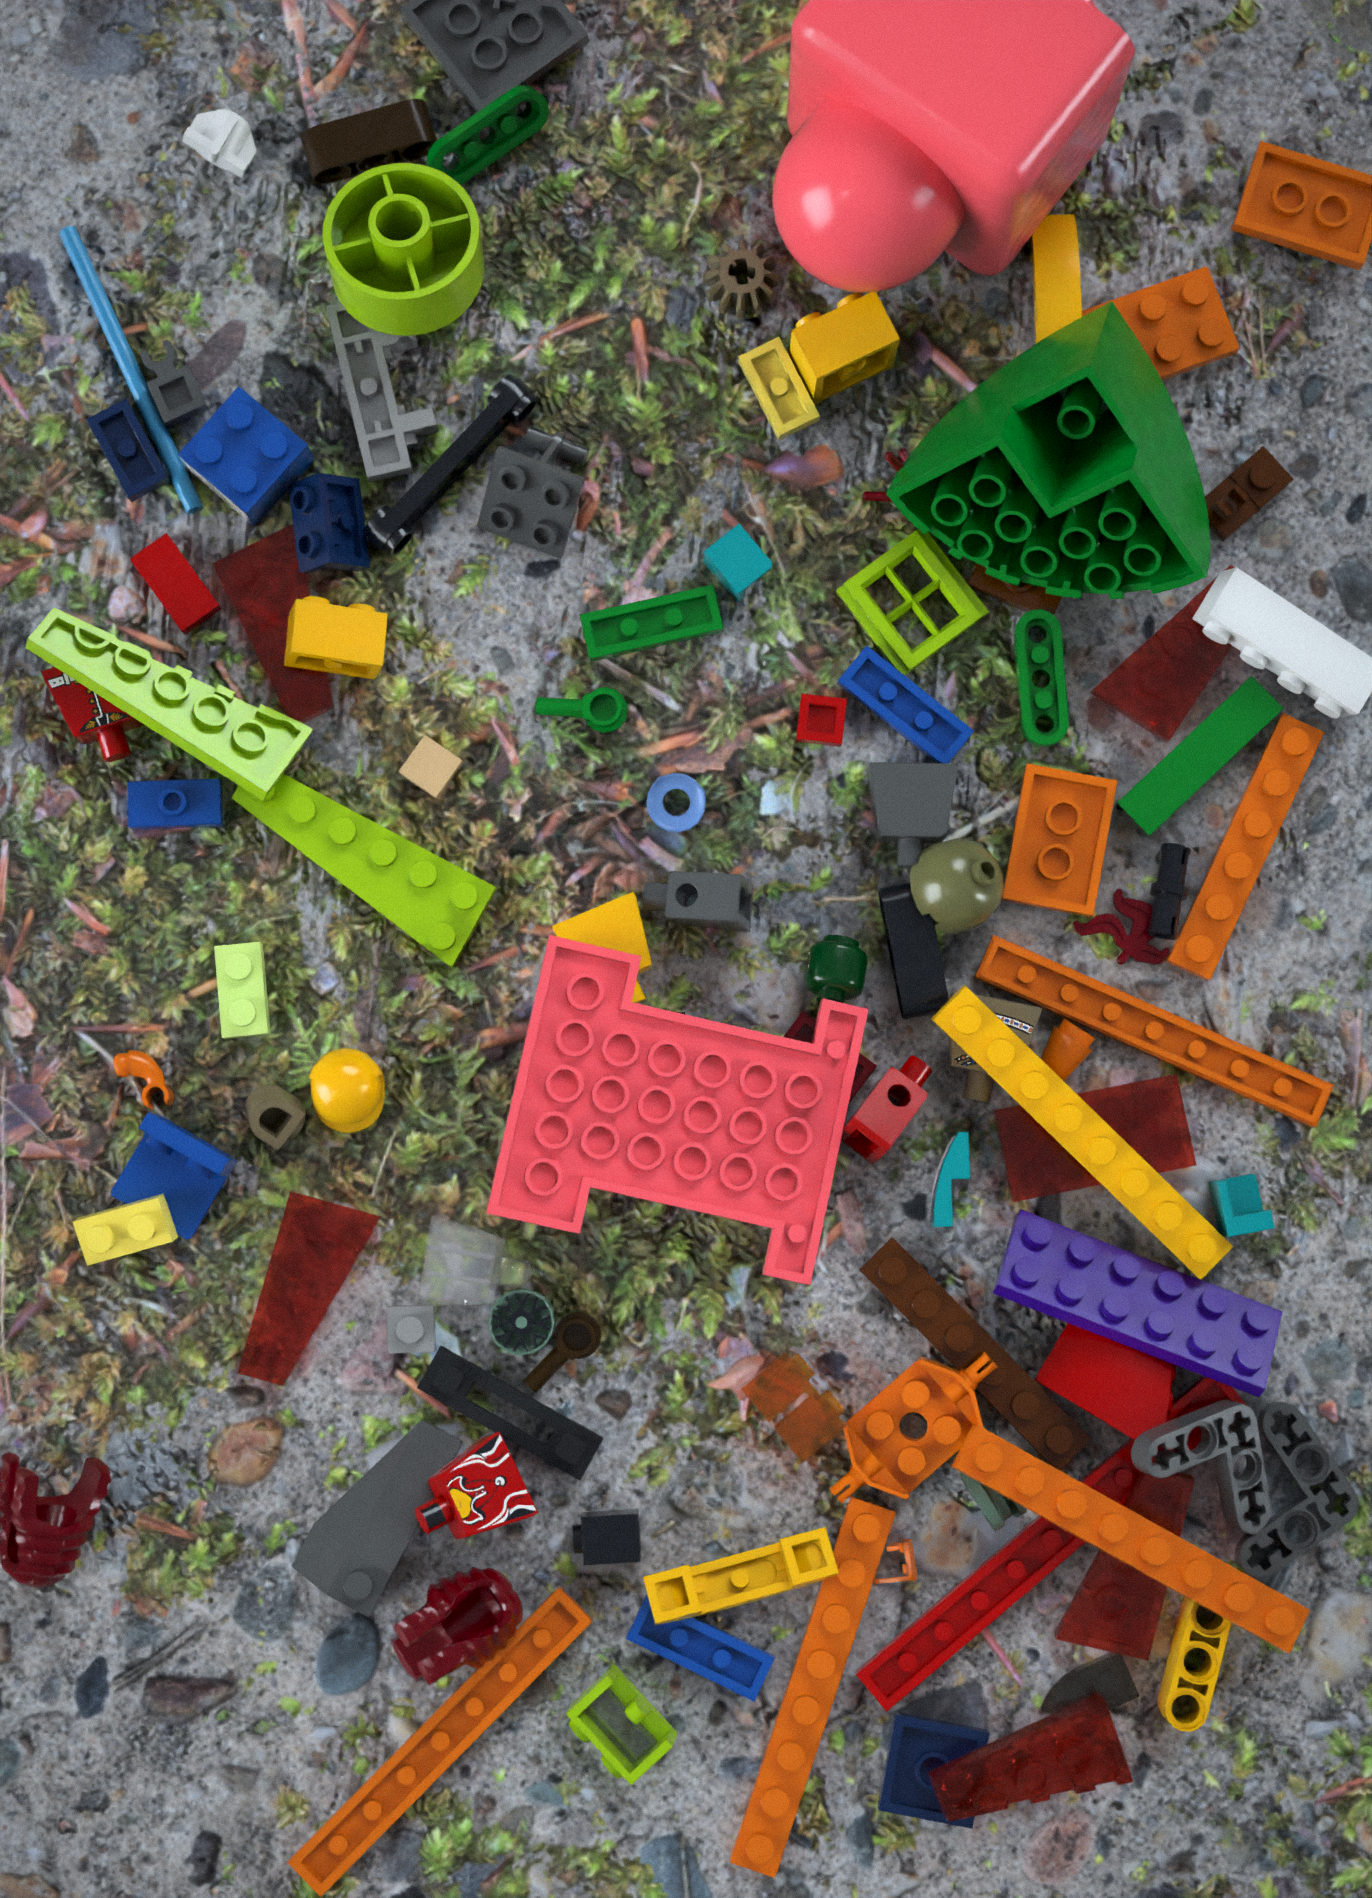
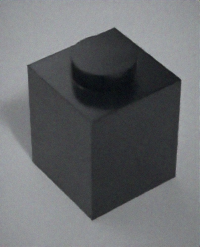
M639 1509L582 1512L581 1524L573 1525L574 1554L583 1553V1565L641 1562Z

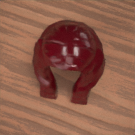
M9 1451L2 1455L3 1466L0 1469V1511L3 1513L0 1517L2 1526L0 1531L2 1541L0 1545L1 1565L3 1570L20 1584L33 1588L51 1586L62 1581L67 1574L74 1570L75 1561L81 1556L80 1546L88 1541V1531L95 1526L96 1519L94 1515L101 1511V1500L108 1495L107 1486L111 1481L110 1470L102 1460L96 1457L86 1458L81 1477L69 1494L37 1496L39 1476L26 1467L19 1468V1455Z
M471 1567L467 1573L457 1571L452 1577L441 1578L438 1584H430L427 1591V1602L420 1609L404 1617L393 1626L398 1635L391 1639L394 1651L407 1673L416 1682L424 1677L428 1685L433 1684L465 1664L473 1668L482 1669L486 1661L493 1660L498 1651L506 1648L509 1638L516 1636V1628L522 1621L523 1616L522 1603L509 1579L500 1571L490 1567L485 1569Z

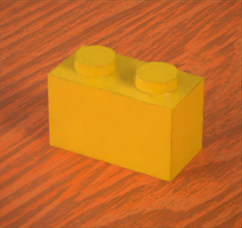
M308 596L302 600L296 599L288 618L284 666L375 679L383 666L388 613L376 612L374 607L366 604H351L348 607L332 605L329 600L317 596Z

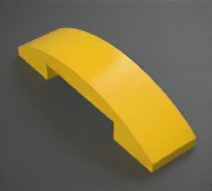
M1074 214L1047 215L1029 238L1030 262H1032L1035 344L1082 317L1079 246Z
M826 1527L782 1538L778 1543L691 1567L688 1564L644 1576L643 1581L655 1625L701 1616L768 1598L838 1575L839 1572Z

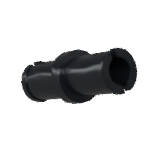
M1164 843L1160 849L1161 856L1157 881L1151 884L1150 894L1154 896L1147 935L1157 939L1175 940L1178 935L1177 927L1181 902L1187 899L1188 889L1184 887L1191 849L1181 844Z

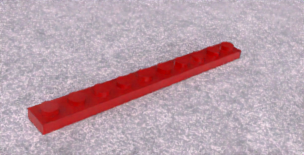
M1202 1376L1173 1401L1172 1412L1167 1414V1422L1224 1399H1230L1244 1405L1247 1404L1231 1386ZM1199 1426L1193 1428L1188 1435L1187 1446L1189 1450H1193L1200 1443L1201 1430ZM1129 1438L1084 1476L1080 1482L1127 1508L1161 1478L1141 1472L1134 1466L1131 1459V1450L1135 1440ZM1154 1456L1151 1457V1462H1155ZM1038 1515L858 1668L855 1674L887 1712L1086 1543V1541Z

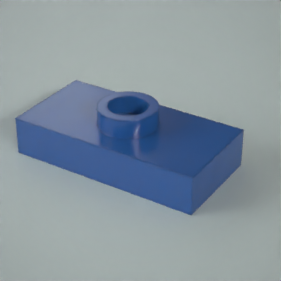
M219 778L128 782V827L132 830L224 827L223 781Z

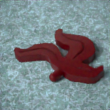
M1117 889L1113 893V904L1119 913L1132 920L1129 936H1127L1120 919L1114 914L1105 913L1097 915L1088 923L1073 922L1072 927L1074 931L1081 937L1099 933L1112 936L1115 945L1122 950V953L1116 960L1119 965H1123L1129 957L1136 962L1158 965L1169 955V947L1159 951L1154 946L1148 945V941L1153 939V936L1147 935L1152 906L1140 900L1124 898L1121 889Z

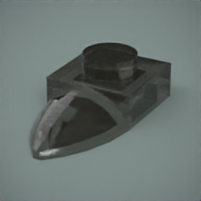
M1116 1649L1063 1675L1045 1696L1041 1710L1044 1713L1061 1717H1077L1091 1713L1099 1715L1140 1697L1121 1652Z

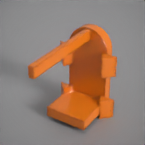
M912 1538L903 1539V1542L890 1543L886 1547L887 1552L900 1550V1553H905L906 1564H902L903 1574H908V1576L874 1579L875 1584L917 1580Z

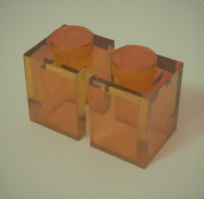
M783 1350L741 1385V1389L768 1422L804 1392L809 1395L774 1425L777 1433L803 1463L846 1426L839 1418L846 1410L828 1389L820 1395L809 1379L815 1373L798 1352L790 1358Z

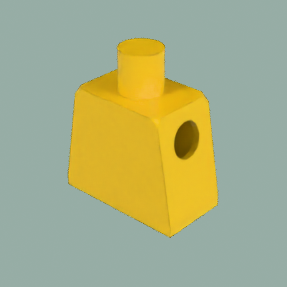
M634 891L552 926L557 937L641 956L638 974L652 968ZM636 979L632 1002L640 1003L646 1000L638 979Z

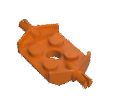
M986 1352L967 1369L961 1368L959 1371L928 1358L920 1357L844 1423L843 1430L852 1465L849 1466L850 1471L829 1487L832 1494L835 1496L839 1493L837 1500L843 1504L862 1485L866 1486L868 1484L905 1500L909 1498L910 1493L960 1450L973 1424L984 1428L975 1389L978 1388L977 1384L998 1368L996 1363L990 1359ZM908 1413H918L926 1419L927 1429L919 1437H908L900 1429L901 1419Z

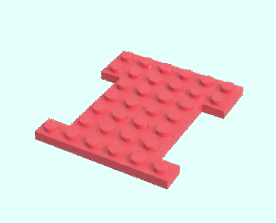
M549 935L486 1214L580 1234L590 1188L772 1228L762 1275L811 1285L869 1009L828 999L820 1000L812 1042L807 1043L633 1003L632 997L641 956Z

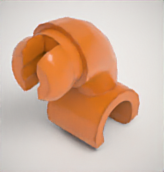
M128 1050L127 1053H118L114 1056L113 1065L118 1076L124 1078L133 1075L147 1081L148 1085L141 1093V1100L147 1108L153 1110L152 1095L157 1090L163 1091L164 1101L167 1106L173 1104V1091L166 1086L162 1070L153 1058L139 1050Z

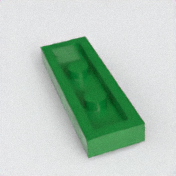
M714 585L579 615L590 662L722 633L724 629Z

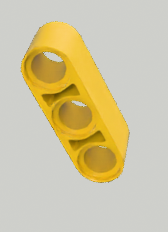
M1186 1597L1181 1604L1158 1693L1157 1705L1160 1713L1174 1728L1184 1732H1191L1200 1728L1208 1716L1231 1622L1216 1614L1214 1620L1210 1623L1199 1624L1196 1619V1611L1200 1605ZM1194 1648H1202L1205 1653L1203 1665L1196 1670H1186L1184 1666L1186 1653ZM1181 1695L1192 1696L1193 1707L1191 1711L1182 1717L1174 1716L1172 1714L1174 1700Z

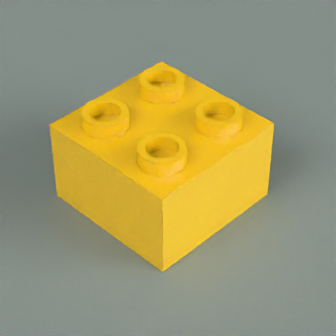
M860 292L850 294L837 303L836 309L822 316L820 312L811 313L800 319L795 324L796 328L792 329L789 357L814 405L892 368L900 341L876 292H870L864 296Z

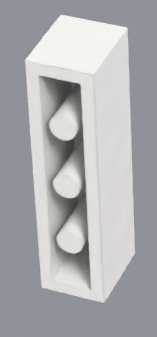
M1237 567L1218 574L1192 618L1204 626L1202 632L1208 638L1224 645L1228 642L1241 651L1239 656L1243 661L1258 669L1267 668L1279 676L1277 682L1282 687L1296 694L1305 693L1316 701L1314 707L1329 717L1337 719L1343 716L1359 714L1372 692V657Z

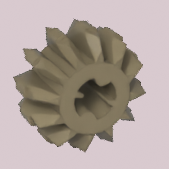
M742 238L738 242V250L734 251L729 244L724 242L721 245L722 257L712 254L708 257V266L711 270L703 273V283L710 286L706 297L709 302L720 300L719 312L722 315L727 313L731 307L736 308V317L741 320L744 318L745 308L749 307L752 313L758 316L762 313L761 302L770 304L774 302L775 292L772 288L779 286L780 275L772 272L776 268L774 256L762 258L764 246L761 243L756 245L752 251L747 250L746 240ZM736 274H746L747 284H737Z

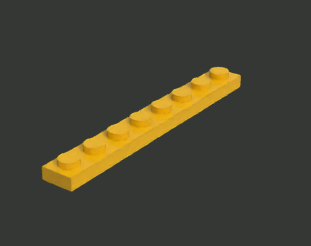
M965 985L931 1018L1197 1278L1202 1280L1233 1248L1201 1214Z

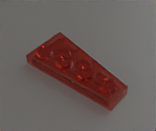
M293 524L212 563L287 716L305 723L335 708L328 672L284 666L290 610L296 599L302 600L310 596L307 574L299 572Z

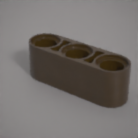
M421 99L404 100L309 128L301 135V142L312 180L318 184L334 183L358 176L378 166L404 163L428 155L429 149L437 141L426 102Z

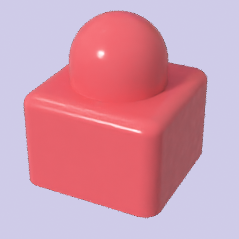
M809 0L792 23L787 124L793 137L780 157L773 183L774 216L779 234L785 246L798 264L810 275L832 287L851 292H879L903 285L930 267L943 251L977 274L992 276L1001 273L1011 263L1104 143L1135 55L1133 42L1117 23L1097 9L1092 0Z

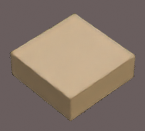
M424 735L398 772L438 800L462 766L463 761Z

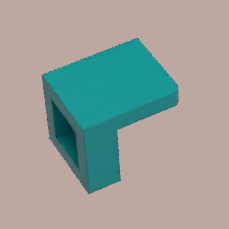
M740 523L708 547L703 555L704 564L737 603L745 597V590L772 569L770 559Z
M1254 1174L1208 1182L1218 1232L1223 1237L1274 1229L1271 1210H1263L1257 1178Z

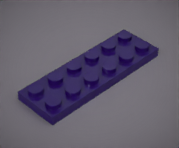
M1022 1209L1019 1210L1015 1217L993 1290V1294L1256 1397H1260L1266 1389L1283 1312Z

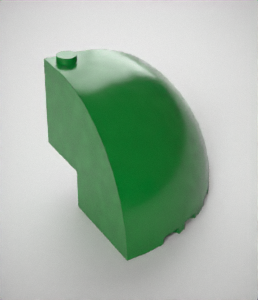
M1112 301L1036 343L977 386L922 439L903 463L904 466L897 472L886 492V495L900 512L924 535L929 531L949 546L948 553L959 560L964 556L986 567L985 574L1016 586L1019 585L1020 581L1032 585L1046 587L1045 593L1072 598H1081L1083 593L1109 594V599H1122L1124 593L1151 589L1152 593L1156 594L1185 586L1208 575L1210 564L1209 519L1203 486L1189 440L1162 379L1142 345Z

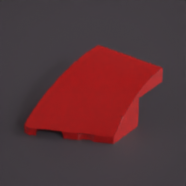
M1067 1323L1034 1380L1133 1440H1136L1143 1432L1167 1422V1414L1172 1412L1173 1394L1171 1392V1385L1176 1376L1177 1365ZM1157 1446V1452L1164 1450V1448Z

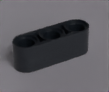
M910 883L878 888L880 909L902 1019L936 1014L949 999L934 919L930 914L923 916L920 913L912 896Z

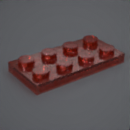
M1177 1074L1077 1094L1157 1173L1197 1165ZM1020 1105L993 1111L1012 1202L1101 1185Z

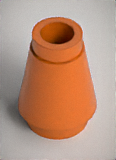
M1063 1019L1059 1027L1053 1026L1040 1059L1065 1081L1093 1051L1090 1046L1095 1037L1070 1021Z

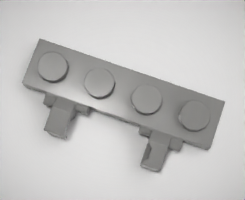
M341 302L327 305L326 310L369 483L413 472L408 448L418 446L417 438L438 433V424L432 407L406 413L404 405L397 406L387 363L394 362L392 353H399L418 347L416 335L398 336L378 332L353 318Z

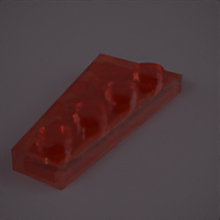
M1230 565V566H1229L1228 568H1226L1225 570H1229V569H1232V568H1235V567H1233L1232 565ZM1215 579L1090 692L1165 743L1172 738L1232 647L1228 642L1224 645L1208 638L1202 632L1204 626L1192 619Z
M290 1191L237 1373L281 1386L286 1384L382 1216Z
M1141 1472L1123 1506L1180 1537L1195 1480L1192 1475L1181 1472L1165 1478H1156ZM1099 1549L1054 1632L1055 1638L1149 1661L1167 1586Z
M1099 1693L1091 1695L928 1772L942 1814L949 1822L1005 1810L1009 1804L1029 1800L1033 1804L1050 1800V1795L1071 1790L1079 1794L1096 1790L1095 1785L1114 1781L1117 1785L1133 1782L1106 1700Z

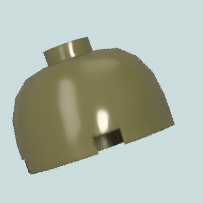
M956 838L934 844L924 849L919 854L921 855L919 862L912 865L910 887L915 904L923 916L930 914L939 923L934 927L941 932L959 934L980 926L992 916L1001 902L1004 885L999 864L990 851L977 842Z

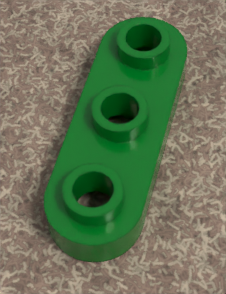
M519 85L513 87L438 139L429 149L427 166L447 174L460 185L465 183L544 126L549 112L546 99L530 86ZM525 101V110L520 114H516L518 104ZM489 127V135L485 139L480 140L481 130ZM453 152L452 161L447 165H443L444 156Z
M1035 609L1021 616L1013 634L1022 734L1030 744L1039 748H1048L1059 743L1069 727L1062 631L1058 619L1052 613L1042 609ZM1034 628L1041 630L1044 634V640L1039 643L1033 642L1028 636V631ZM1036 673L1045 675L1048 685L1043 688L1035 686L1032 682V676ZM1039 718L1049 720L1052 726L1051 731L1047 733L1040 732L1036 728V720Z

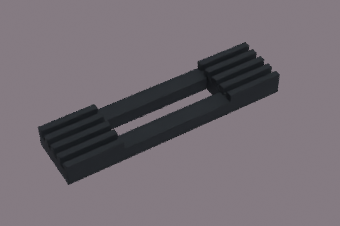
M443 1346L439 1347L417 1386L421 1391L494 1432L500 1431L502 1437L578 1480H581L603 1440L602 1436L565 1415L556 1412ZM475 1382L554 1427L555 1430L547 1444L468 1400L466 1396L473 1383Z

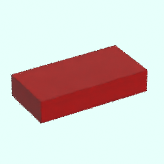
M167 533L130 558L132 564L184 635L222 609Z

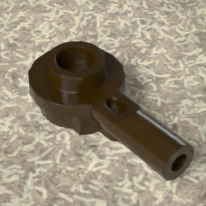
M574 1312L569 1313L560 1320L555 1331V1347L523 1380L532 1391L537 1393L568 1359L586 1358L596 1351L600 1345L602 1334L600 1325L595 1318L587 1313Z

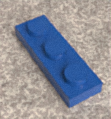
M867 645L837 682L841 688L936 763H949L974 732L973 729Z
M647 1593L626 1636L627 1640L754 1702L775 1659L773 1654L697 1617L655 1625Z

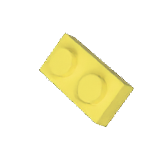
M780 337L738 357V362L778 440L819 421L820 415Z
M164 1193L82 1216L72 1222L87 1266L167 1244L178 1238Z

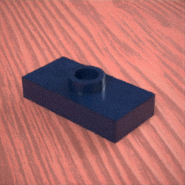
M127 399L86 419L127 498L131 502L171 482Z

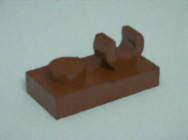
M1264 446L1205 496L1209 527L1222 542L1294 480Z

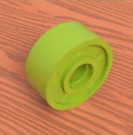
M393 163L382 165L354 177L339 190L330 203L324 218L322 233L332 284L339 301L343 304L346 311L358 322L385 334L398 336L420 335L438 330L460 317L473 303L484 277V256L479 219L470 196L453 178L437 169L420 164Z

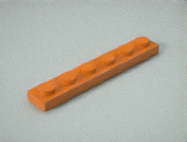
M1285 713L1279 715L1165 962L1205 981L1211 979L1324 735L1323 731Z

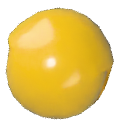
M354 1048L334 1049L324 1054L312 1067L308 1076L310 1079L312 1103L315 1112L323 1123L336 1131L353 1133L368 1128L376 1121L383 1109L385 1099L384 1074L367 1053Z

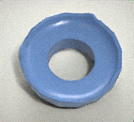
M671 773L659 776L647 794L646 806L650 818L657 826L666 831L682 832L689 830L700 821L705 812L706 791L695 779L686 774ZM672 789L685 791L690 799L688 811L679 816L668 813L664 807V797Z

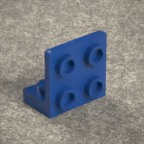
M147 1112L139 1126V1129L144 1131L145 1134L112 1188L111 1195L119 1201L128 1204L164 1193L177 1234L184 1239H191L238 1160L160 1114Z

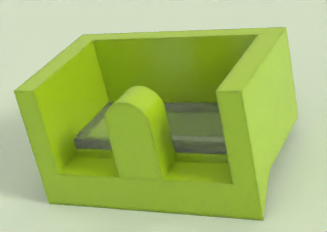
M614 1662L571 1703L566 1713L570 1718L568 1724L574 1734L584 1743L591 1741L603 1754L601 1761L606 1769L618 1779L623 1776L630 1785L637 1781L673 1747L678 1733Z

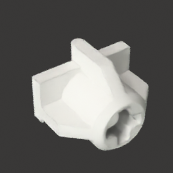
M225 108L197 114L190 127H187L182 142L195 149L210 163L219 168L229 170L241 178L257 152L248 122L235 112Z

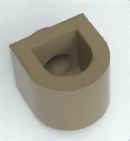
M275 1085L258 1087L251 1092L245 1103V1112L254 1135L277 1150H280L287 1139L292 1140L295 1138L305 1122L306 1112L301 1099Z

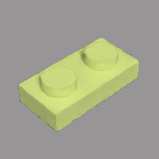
M251 942L214 946L222 1038L231 1039L271 1035L263 943Z

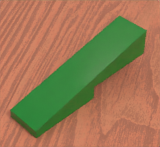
M1251 675L1122 797L1117 804L1150 836L1284 708Z

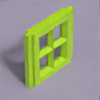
M919 529L851 577L835 591L889 663L903 675L910 673L989 613L928 532L924 535ZM912 554L933 580L914 595L911 594L893 570L895 566ZM884 574H886L905 599L904 603L887 615L883 613L865 589ZM938 588L959 614L941 629L937 628L919 604L920 601ZM911 608L931 633L929 638L914 649L909 647L892 624L894 620Z

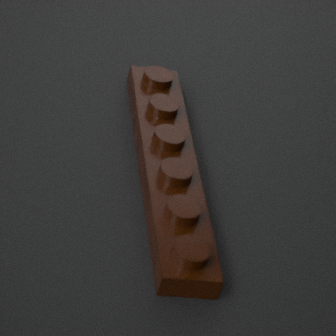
M893 1237L859 1269L958 1371L961 1368L967 1369L984 1352L990 1356V1359L996 1363L998 1368L977 1384L978 1388L976 1390L1051 1466L1061 1471L1091 1440L1065 1411Z

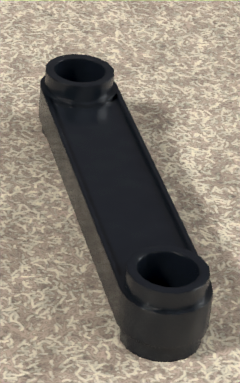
M511 374L500 380L489 394L487 401L490 404L392 508L386 505L372 516L366 524L363 533L369 537V541L376 548L390 557L400 553L415 533L412 527L510 423L515 426L519 425L529 416L537 405L538 398L533 394V390L522 380L516 379Z

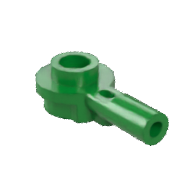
M608 687L597 688L589 694L586 693L583 700L537 697L536 715L584 718L590 728L600 733L616 731L624 724L628 715V707L623 695L617 690Z

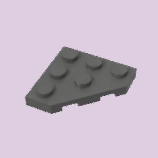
M411 0L400 8L402 18L476 113L513 87L530 85L589 42L588 33L562 0Z

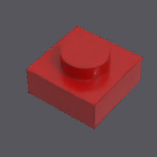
M801 693L796 742L841 747L847 699Z

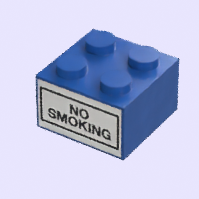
M239 386L178 453L186 468L254 526L262 520L287 492L289 485L294 483L315 460L307 443Z

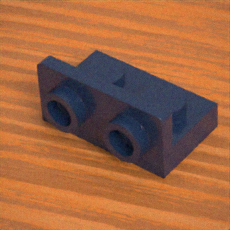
M316 473L290 484V506L299 572L311 573L322 568L359 572L369 568L367 536L363 533L365 520L359 479Z

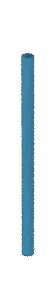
M67 226L59 231L60 238L182 505L188 515L194 514L203 509L202 502L184 463L178 456L179 452L150 393L143 373L75 226Z

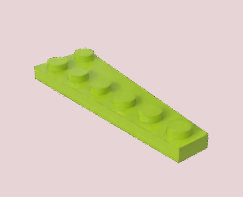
M55 607L52 608L27 639L26 649L262 801L265 800L313 731L311 727L265 705L260 704L259 708L234 697L235 691L218 684L217 688L201 682L191 677L192 671L179 665L171 668L151 658L149 651L130 642H123L114 635Z
M285 774L281 776L264 801L239 785L232 796V799L452 968L457 964L497 890L490 883Z

